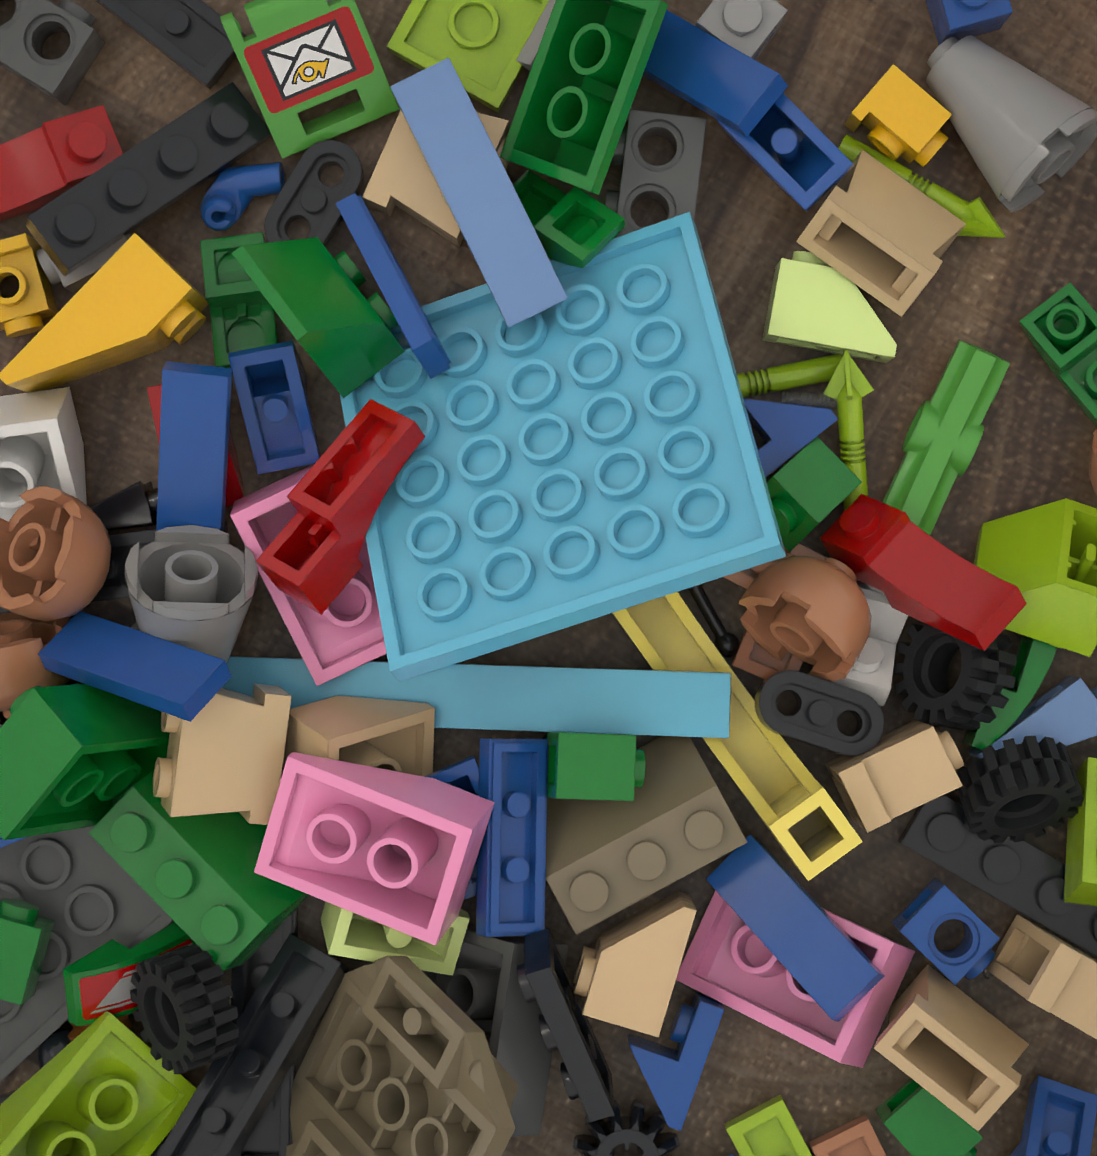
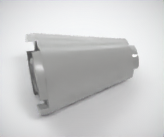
M972 35L966 36L961 40L954 36L946 39L934 50L927 61V65L931 70L927 75L926 83L937 101L952 114L949 118L950 122L997 199L1010 212L1023 209L1043 195L1045 191L1038 184L1045 182L1055 173L1062 178L1084 155L1097 137V111L1093 107Z
M197 525L173 526L155 532V541L139 549V542L130 549L125 563V583L139 631L224 659L227 664L257 587L258 567L253 552L245 546L243 553L235 546L229 544L230 534L216 528Z

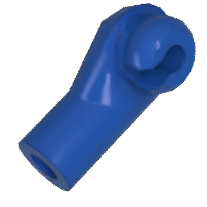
M274 162L237 166L222 170L201 201L200 212L204 224L214 231L227 230L239 220L254 197L279 194L286 183L282 163Z

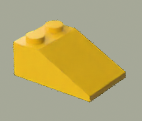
M134 233L0 372V379L6 385L27 393L49 390L165 349L174 340L181 345L190 339L205 322L206 317L201 312L208 303L206 298L167 260Z

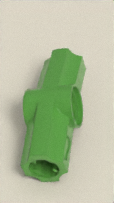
M960 339L956 343L930 400L925 399L909 427L901 450L905 452L904 457L882 501L887 505L906 512L910 521L928 535H931L956 477H961L977 450L984 431V425L981 423L990 404L993 403L1010 365L1009 361Z

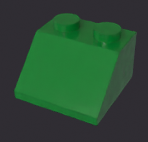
M314 237L241 245L232 252V255L299 344L343 398L405 352L390 331L398 325L392 311L377 292L368 299H365L358 287L367 280L344 250L333 258L319 238Z

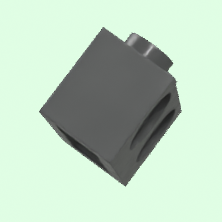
M15 0L16 9L13 17L7 23L0 25V66L66 106L106 43L96 30L92 28L96 18L71 0H61L58 6L49 0ZM54 33H68L70 35V45L67 52L57 59H44L42 48L45 40Z
M630 109L628 126L622 130L610 165L623 166L620 191L607 190L605 206L625 218V227L614 238L642 229L632 219L631 209L638 201L643 199H653L661 203L666 210L667 219L690 212L693 220L695 219L706 118ZM649 137H663L673 146L675 156L664 165H651L641 157L639 145Z

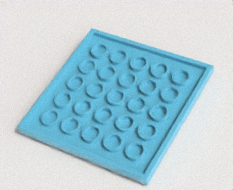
M690 212L613 238L584 268L551 260L553 269L568 299L511 327L507 326L487 283L423 305L422 308L451 361L449 364L450 369L430 379L413 353L398 324L390 331L405 352L345 398L340 395L345 427H347L365 404L372 399L415 421L425 436L395 477L381 501L365 536L389 670L399 682L786 557L697 227Z

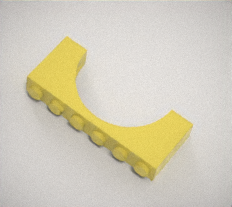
M678 592L612 613L653 670L731 673L729 738H702L793 864L808 881L863 842L824 787L808 771L782 736L771 732L760 722L755 711V700L712 643Z

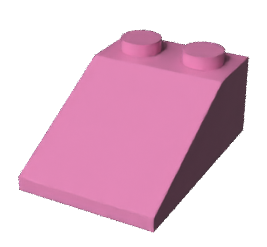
M314 464L234 501L230 516L245 546L253 552L255 561L298 512L286 496ZM366 537L358 556L363 566L322 615L280 591L257 564L258 571L316 686L386 654Z
M292 752L287 756L254 873L436 946L459 916L495 802L434 778Z
M715 890L679 968L676 980L839 1063L863 1068L915 951L823 908L885 975L839 1022L834 1021Z

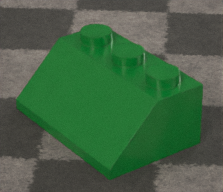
M556 0L500 158L599 195L669 4L662 0Z
M87 684L35 686L23 692L12 703L10 707L11 716L0 728L1 838L3 840L95 826L133 785L154 770L158 757L167 758L170 733L162 732L161 730L162 711Z
M153 770L133 785L92 828L89 834L203 951H207L213 957L212 961L219 965L222 971L242 965L301 905L309 894L254 873L268 825L249 824L239 812L170 817L161 805V797L153 796Z

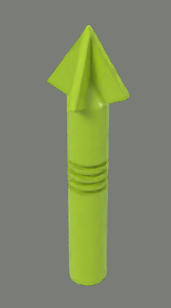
M846 134L838 149L852 163L861 150H864L965 222L966 225L958 236L1005 237L1002 229L980 196L968 202L934 182L929 184L930 180L924 181L923 176L918 178V173L913 175V170L891 160L850 135Z
M846 349L823 395L836 399L839 441H842L839 443V446L842 447L840 449L842 454L840 459L862 481L843 501L844 511L861 494L868 496L866 460L864 459L866 455L863 453L865 452V447H863L865 441H863L862 397L874 391Z
M839 353L765 368V371L759 369V373L757 370H753L752 374L750 371H747L746 375L744 372L737 373L743 398L749 397V394L755 396V392L757 395H761V391L763 394H766L768 390L771 393L830 381L842 356Z

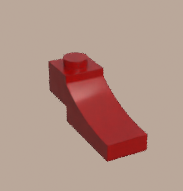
M104 105L44 122L41 127L0 145V221L42 208L123 154Z
M370 399L286 496L298 512L256 560L257 564L280 591L322 615L361 569L363 564L358 559L373 517L395 477L410 455L425 438L415 421Z
M861 494L820 537L831 558L847 565L854 572L857 580L883 591L893 609L983 651L989 647L1027 604L1017 586L988 573L954 553L911 522L906 512L864 494Z

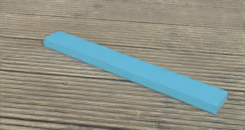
M230 656L227 666L232 677L222 687L252 696L254 684L280 686L292 696L290 709L337 695L428 703L435 707L434 728L729 738L731 673L453 664L399 682L390 672L388 661H370L316 686L303 658Z

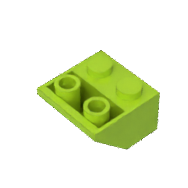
M1065 498L983 523L978 533L974 565L1017 586L1027 603L1005 629L1048 643L1054 647L1064 648L1090 657L1097 646V508Z

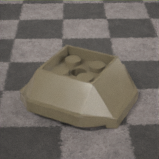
M385 956L376 960L375 963L345 973L326 1010L293 1081L290 1108L293 1144L286 1146V1156H502L516 1129L510 1111L519 1085L491 1054L484 1031L407 956Z

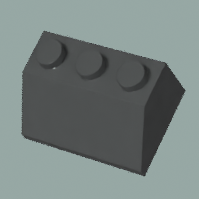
M468 923L453 976L421 971L484 1031L491 1054L518 1083L519 1086L510 1111L516 1128L512 1137L540 1135L552 1052L548 1051L541 1034L539 1014H542L540 1007L537 1001L527 1003L518 981L517 965L525 963L524 936L484 937L476 935V924ZM554 940L566 967L569 945Z

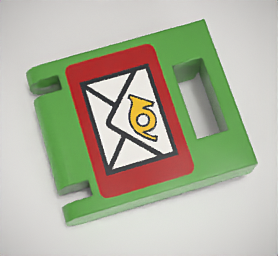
M327 0L251 1L244 4V8L255 33L243 37L241 26L232 11L220 16L226 34L282 159L307 149L315 143L331 139L400 110L355 0H331L328 2ZM357 89L360 100L302 124L298 113Z

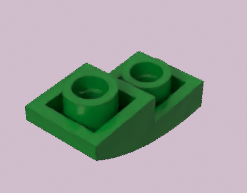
M1069 282L1021 319L1019 325L1060 383L1097 427V312Z

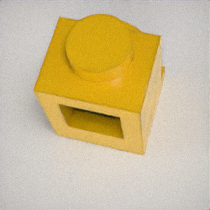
M893 64L852 111L844 125L854 133L863 124L870 130L867 135L868 140L879 152L893 161H896L899 156L909 164L915 160L924 168L948 140L949 137L940 131V128L952 114Z
M26 233L0 240V283L5 277L11 275L16 276L19 280V290L13 297L3 298L0 292V331L5 330L7 337H18L37 332L44 327L42 319L55 316L58 313L50 281L36 255V251L41 249L37 240Z

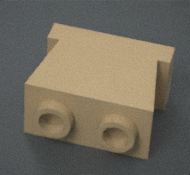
M400 110L362 198L367 207L389 217L396 205L460 247L464 237ZM477 113L500 158L510 129L509 120ZM500 158L506 170L510 161Z
M861 150L853 161L854 166L841 178L796 242L902 317L935 275L943 262L940 260V257L965 227L966 223L864 150Z
M254 684L252 696L221 688L191 722L161 712V730L170 734L167 758L158 757L155 763L153 796L161 797V805L170 817L239 812L249 824L268 825L281 781L292 696L280 686Z
M913 720L885 734L874 748L864 754L856 756L842 755L825 763L852 821L867 833L891 822V819L963 786L955 770L964 766V762L950 734L947 731L941 733L937 727L934 728V726L918 720Z
M1017 914L986 970L1026 1000L1097 1039V959Z
M927 964L890 1007L889 1026L878 1037L874 1049L979 1131L1019 1087L1022 1075L1015 1071L1012 1066L1029 1044Z

